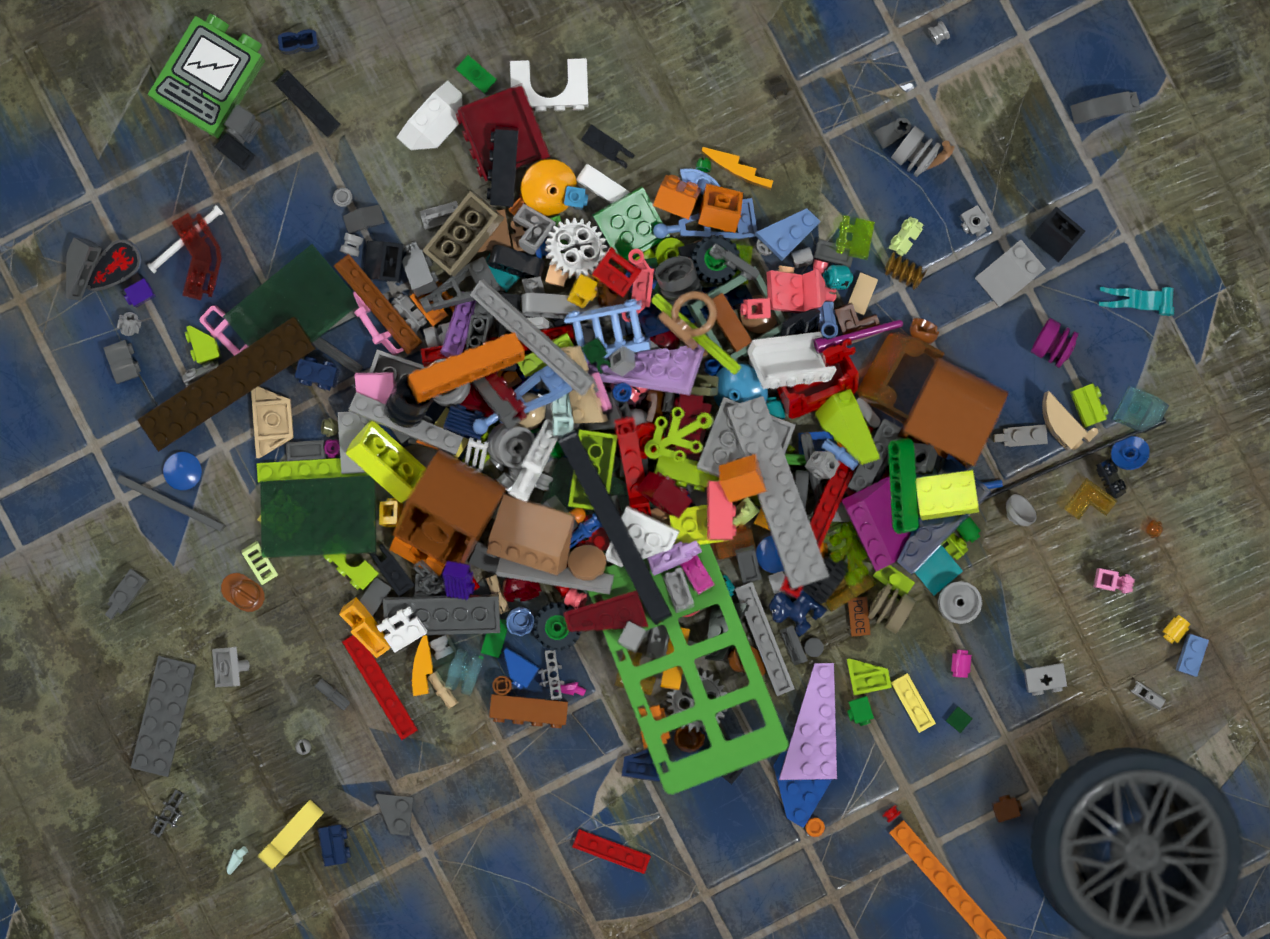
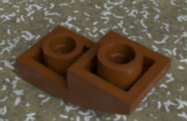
M648 389L646 400L652 402V405L648 409L646 420L655 423L658 417H664L665 415L661 411L665 391ZM660 419L659 425L662 426L663 419Z

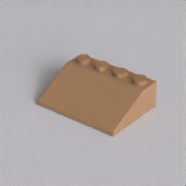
M504 494L490 533L487 553L558 575L567 566L575 515L528 500L525 502L515 496Z

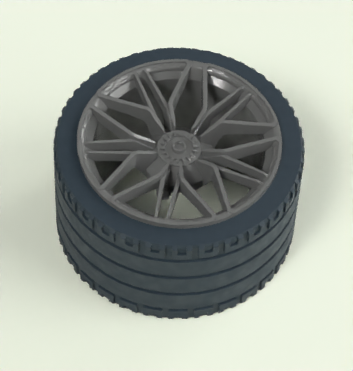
M1130 747L1114 748V750L1108 749L1094 753L1095 755L1093 756L1089 755L1076 762L1075 766H1070L1047 790L1048 794L1042 798L1043 800L1038 807L1039 812L1035 815L1034 825L1032 826L1034 830L1033 834H1031L1033 869L1036 871V879L1050 905L1054 907L1055 911L1064 920L1089 939H1197L1198 935L1202 936L1227 910L1226 906L1230 905L1231 899L1236 893V885H1239V878L1242 874L1240 869L1241 865H1243L1244 850L1241 848V844H1243L1241 829L1238 828V819H1236L1233 808H1230V802L1224 793L1218 789V786L1207 775H1204L1202 771L1178 758L1148 749ZM1147 783L1160 786L1149 811L1134 784ZM1129 785L1141 809L1142 817L1139 822H1132L1124 826L1121 819L1119 787ZM1163 788H1165L1168 794L1161 814L1152 824H1149ZM1111 790L1114 793L1115 821L1092 805ZM1173 794L1185 809L1165 817ZM1092 808L1112 823L1117 833L1113 834L1107 831L1086 813L1087 810ZM1188 814L1192 821L1193 829L1180 841L1168 842L1166 836L1161 831L1163 826ZM1084 815L1105 833L1075 839L1077 828ZM1194 836L1196 837V847L1184 846ZM1101 840L1111 841V858L1106 862L1073 855L1074 844ZM1170 851H1196L1195 859L1179 858L1170 855ZM1074 861L1102 867L1103 869L1081 886L1075 871ZM1168 863L1179 867L1188 877L1178 892L1164 885L1158 877ZM1183 863H1194L1191 872ZM1112 868H1116L1111 879L1086 894L1084 891L1086 887ZM1124 877L1137 881L1139 894L1128 913L1115 912L1120 881ZM1147 880H1150L1157 889L1161 905L1156 908L1148 889ZM1113 883L1109 910L1096 905L1090 899L1092 895ZM1162 890L1173 895V897L1165 902ZM1146 895L1151 910L1135 913Z

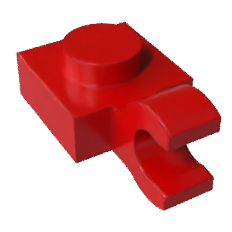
M851 339L844 340L842 346L840 344L830 346L825 351H822V358L826 367L842 361L843 357L853 355L856 352L855 347L847 348V346L852 344Z

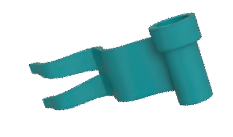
M1100 287L1102 292L1116 296H1126L1129 299L1099 302V306L1159 310V315L1174 316V288L1163 287L1162 291H1141L1132 288L1112 289Z

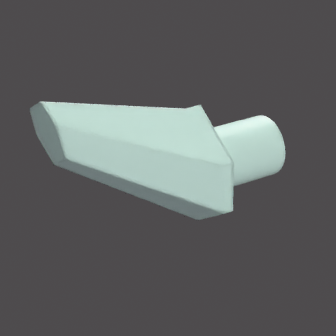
M245 846L239 850H233L227 866L228 874H232L243 861V856L248 853V849Z

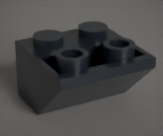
M1055 207L1030 236V239L1059 263L1085 233V230L1059 208Z
M367 241L363 271L370 280L401 284L405 245L385 241Z

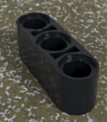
M493 245L488 265L494 269L528 279L542 276L545 261L505 246Z

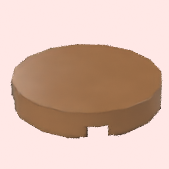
M582 545L570 553L568 569L577 579L593 580L604 573L606 557L598 547Z

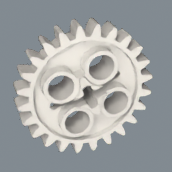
M573 218L572 223L566 219L564 224L560 221L557 225L558 227L553 226L552 232H549V239L545 241V244L548 245L545 251L549 252L546 258H552L550 265L556 264L555 271L561 269L562 276L566 272L569 278L575 274L576 279L580 274L587 276L589 273L591 275L604 257L605 252L603 251H606L607 246L602 244L605 243L606 239L600 238L602 232H595L597 226L590 227V221L585 225L583 219L579 223H577L576 218ZM578 235H583L586 240H581ZM560 240H566L568 245L562 244ZM584 252L590 253L592 257L585 256ZM566 257L573 258L574 262H569Z

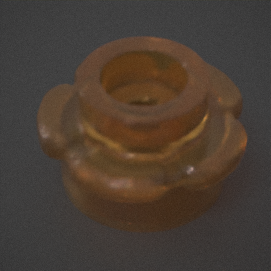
M1152 520L1146 528V533L1149 534L1150 538L1159 537L1163 531L1161 521Z

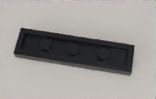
M288 70L274 83L327 138L341 126L327 109Z

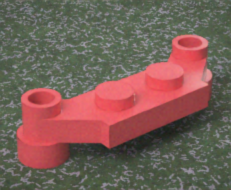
M633 249L628 255L629 261L635 267L638 266L642 269L633 283L631 299H636V301H642L641 309L637 310L638 315L644 308L650 307L654 269L649 267L641 250ZM639 254L640 259L637 261L633 260V255ZM622 312V318L626 322H631V319L626 317L627 312Z

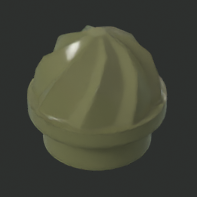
M332 418L323 419L321 434L326 435V437L336 435L339 432L338 422Z

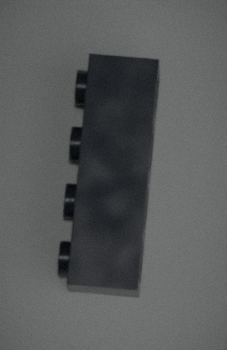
M496 126L495 131H491L490 143H494V150H490L489 162H493V168L488 171V181H492L491 188H487V200H490V205L513 207L519 128Z

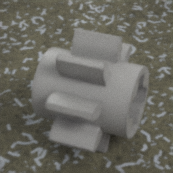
M127 312L124 316L120 315L117 328H121L120 331L123 335L132 336L134 333H139L142 321L138 320L136 314Z

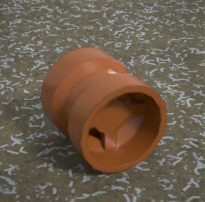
M498 676L493 681L492 687L495 693L505 695L512 689V682L507 676Z

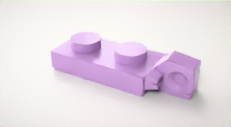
M697 541L689 544L688 542H679L673 545L672 549L655 554L647 559L651 572L655 576L691 560L693 556L701 553L702 550Z

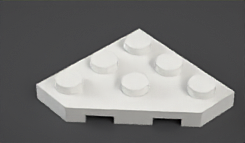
M629 506L626 507L622 516V520L643 559L672 549L680 532ZM610 543L605 554L606 560L622 567L623 564L612 543Z

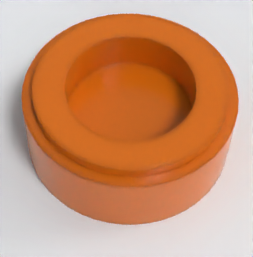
M813 817L807 821L805 829L810 836L818 837L823 834L825 825L821 819Z

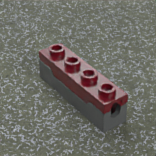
M498 371L472 381L473 387L507 430L527 418L524 412L526 409L521 399H516L517 396L511 387H506L508 384L502 376H497L499 374Z

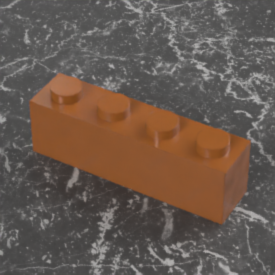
M491 694L489 718H493V722L504 723L505 719L512 720L513 724L523 725L524 721L531 722L532 726H543V723L551 724L550 727L562 728V725H566L568 702Z

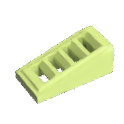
M258 541L241 551L261 585L278 576ZM258 549L259 552L250 557L248 556L249 553ZM260 556L263 557L261 560L253 564V560ZM266 562V566H264L260 570L256 569L257 567ZM268 569L271 570L270 573L261 577L260 574L267 571Z

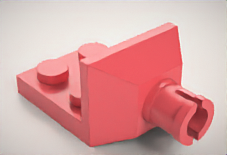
M817 269L803 275L772 270L766 272L770 310L799 314L820 308L825 301L834 302L837 294H830V292L835 293L836 290L825 287V281Z

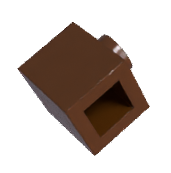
M1010 794L1001 796L999 801L991 803L996 820L999 823L1021 816L1020 811H1023L1020 800H1016L1014 796L1010 797Z

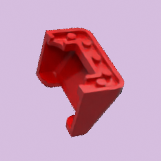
M849 355L843 357L842 361L829 366H835L837 370L832 379L827 382L820 381L811 384L804 383L791 387L782 386L776 388L789 418H798L819 409L836 393L851 389L853 394L857 391L859 372Z

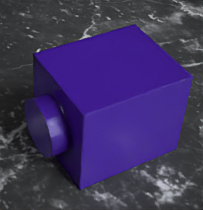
M145 278L124 289L126 292L124 297L129 305L133 304L136 308L156 297Z

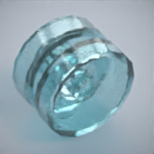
M458 648L447 673L448 678L445 688L455 691L461 680L463 681L460 689L461 693L471 696L484 656L474 654L469 664H467L468 651Z

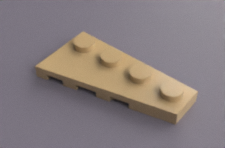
M580 346L561 348L586 372L589 370ZM594 383L583 396L573 388L569 392L574 423L608 421L606 414L603 415L601 410V400L595 394Z

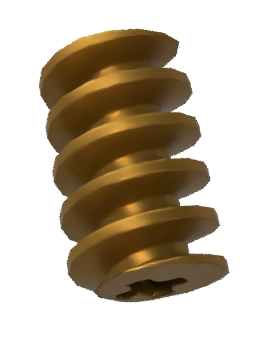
M893 252L885 266V275L893 272L892 279L899 276L900 283L906 279V286L913 283L912 289L915 290L921 283L926 271L922 273V266L915 269L914 262L908 266V259L901 262V255L895 259V252Z

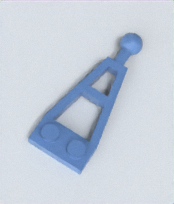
M752 198L742 200L737 233L711 232V227L705 226L704 231L686 230L685 224L698 220L699 213L690 216L689 220L686 218L678 220V225L666 226L663 223H659L653 228V234L659 239L665 238L667 234L680 232V236L705 238L711 235H723L724 238L728 237L729 239H745L756 237L754 234L757 232Z
M547 365L532 375L514 392L517 396L516 399H521L526 407L524 412L527 413L558 400L571 392L572 388ZM542 380L551 393L526 403L522 396ZM494 413L485 420L477 419L473 423V430L477 434H484L488 430V426L498 421L499 418Z

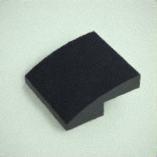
M818 309L809 310L787 319L782 323L780 337L818 332L820 311Z

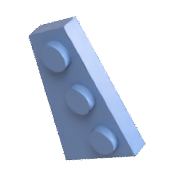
M804 209L757 231L754 235L782 261L821 221L808 209Z

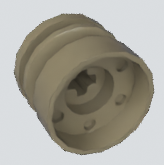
M887 583L873 600L867 617L872 620L876 613H878L879 616L876 619V623L879 624L883 618H886L887 621L884 628L896 634L910 614L916 600L907 594H904L898 600L896 597L899 590L896 588L890 595L889 592L892 585Z

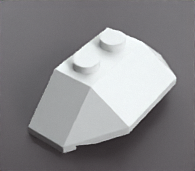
M449 81L445 82L413 114L397 138L410 150L438 148L459 125L456 113H458V107L462 106V93Z

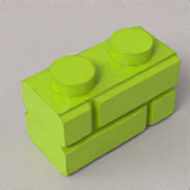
M1090 384L1070 392L1084 428L1107 419L1108 410L1106 405L1100 402L1099 397L1102 396L1098 386L1095 387L1094 384Z

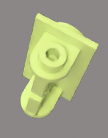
M913 217L906 219L899 233L892 238L889 249L896 251L898 255H906L913 245L908 240L909 237L916 240L923 230V224Z
M748 497L736 506V516L733 517V524L736 527L742 528L760 512Z

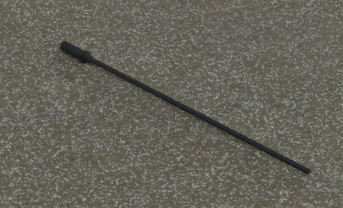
M1162 416L1141 425L1131 433L995 491L985 500L1133 435L1146 433L1166 424V420Z

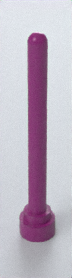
M896 320L831 339L816 338L813 340L817 354H820L830 346L842 344L846 339H851L852 341L900 328L903 326V321Z

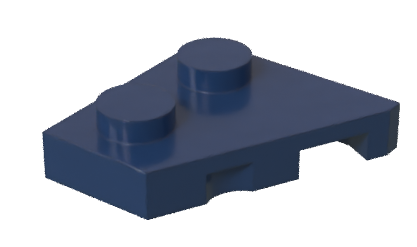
M649 749L625 756L621 777L660 782V777Z

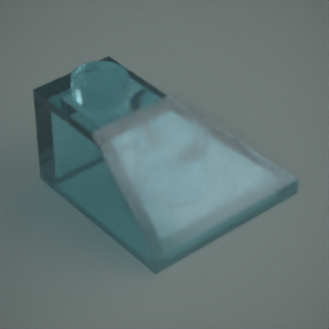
M1129 386L1112 420L1143 432L1161 422L1169 405L1154 395Z

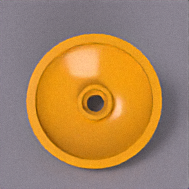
M540 160L530 166L522 178V199L527 206L544 216L560 214L569 207L564 205L567 186L577 187L576 177L570 167L559 160ZM555 187V191L550 193V189Z

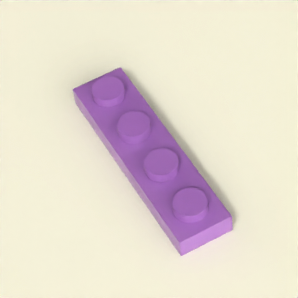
M476 300L455 306L440 354L446 357L462 354L468 336L471 315H474Z

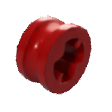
M896 805L889 808L882 815L887 817L888 823L901 814V811L896 809Z

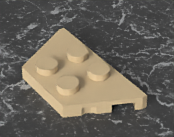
M256 387L251 391L257 459L294 438L291 400L261 387Z

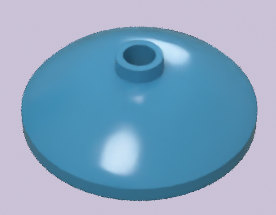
M738 363L741 365V369L735 375L726 367L718 371L716 374L719 377L718 395L713 397L719 408L723 397L743 403L763 396L765 402H767L768 388H762L754 367L745 363ZM733 392H736L738 394V397H735L733 395Z

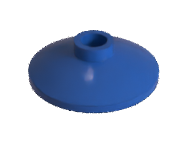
M1131 436L1115 443L1111 451L1114 464L1125 470H1133L1143 466L1150 455V449L1146 441L1136 436Z

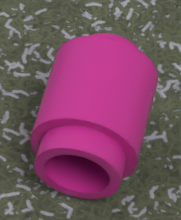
M957 650L956 653L952 654L951 672H953V677L968 678L972 655L968 654V650Z

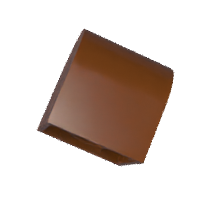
M938 357L898 436L904 439L910 438L916 444L932 445L938 453L937 455L946 459L948 454H951L966 469H969L975 465L1003 408L1008 391Z
M440 449L408 497L392 535L445 565L447 561L465 564L490 523L508 487Z

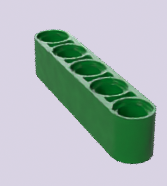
M910 438L891 441L888 445L892 525L897 534L916 531L918 528L914 444Z

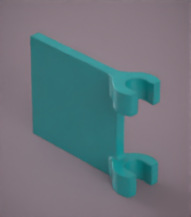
M941 545L915 574L934 596L962 573L963 570Z

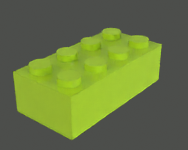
M579 430L578 436L608 493H610L617 435ZM573 470L568 506L594 510Z

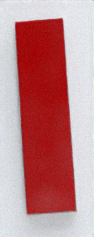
M581 829L578 830L572 846L575 849L645 874L651 855Z

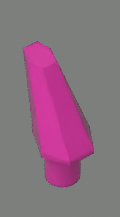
M579 682L560 684L561 693L574 695V693L584 696L586 689L578 686Z

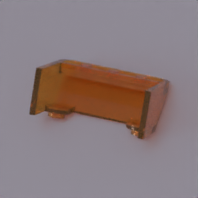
M892 332L886 337L861 381L857 394L868 404L905 423L909 415L893 407L897 395L892 388L887 386L905 353L911 357H918L925 353L936 360L938 357L942 358L945 353L919 338L899 332Z

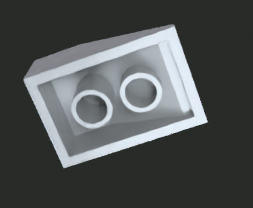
M1020 240L975 277V279L1000 307L1046 268L1025 243Z
M338 412L342 474L366 473L345 454L351 441L370 421L352 412Z

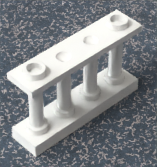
M546 419L522 464L523 468L509 494L527 502L550 458L549 455L558 440L557 438H559V436H553L552 420Z

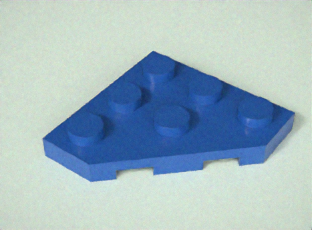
M785 750L780 753L773 766L786 818L804 828L832 779L779 780L788 752Z

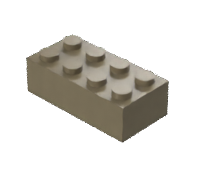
M470 191L423 249V252L448 274L455 276L470 262L504 220V217L478 194Z

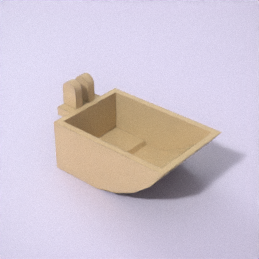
M1049 391L1044 393L1042 411L1045 424L1051 435L1066 451L1070 449L1076 450L1084 442L1082 438L1088 443L1098 434L1097 428H1092L1086 432Z

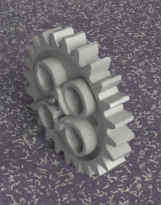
M704 671L702 676H700L707 695L711 694L714 698H718L728 694L727 692H721L725 686H718L717 684L720 680L713 681V674L708 678L706 677V671ZM682 674L680 690L671 689L673 692H667V696L671 698L666 700L667 704H671L667 711H673L671 715L687 710L679 706L681 701H686L689 704V708L695 706V701L689 690L686 678ZM718 712L715 715L718 725L720 724L718 717L722 719L725 717L722 712ZM701 720L681 727L683 729L685 726H688V732L692 728H695L696 733L699 732L700 728L706 732Z

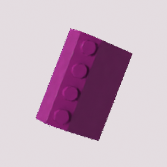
M889 476L841 500L876 572L899 559L912 533L911 531L897 534L893 529Z

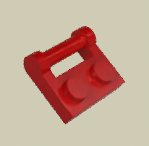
M610 247L591 275L617 295L624 297L642 269L638 266H633L617 254L614 248ZM610 258L631 273L630 277H627L608 263Z

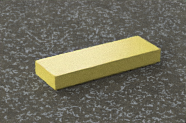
M908 673L891 682L919 733L936 724Z

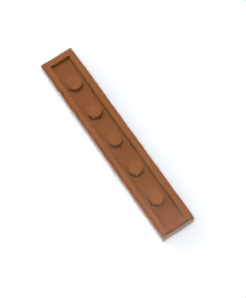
M350 254L334 265L407 354L423 343Z

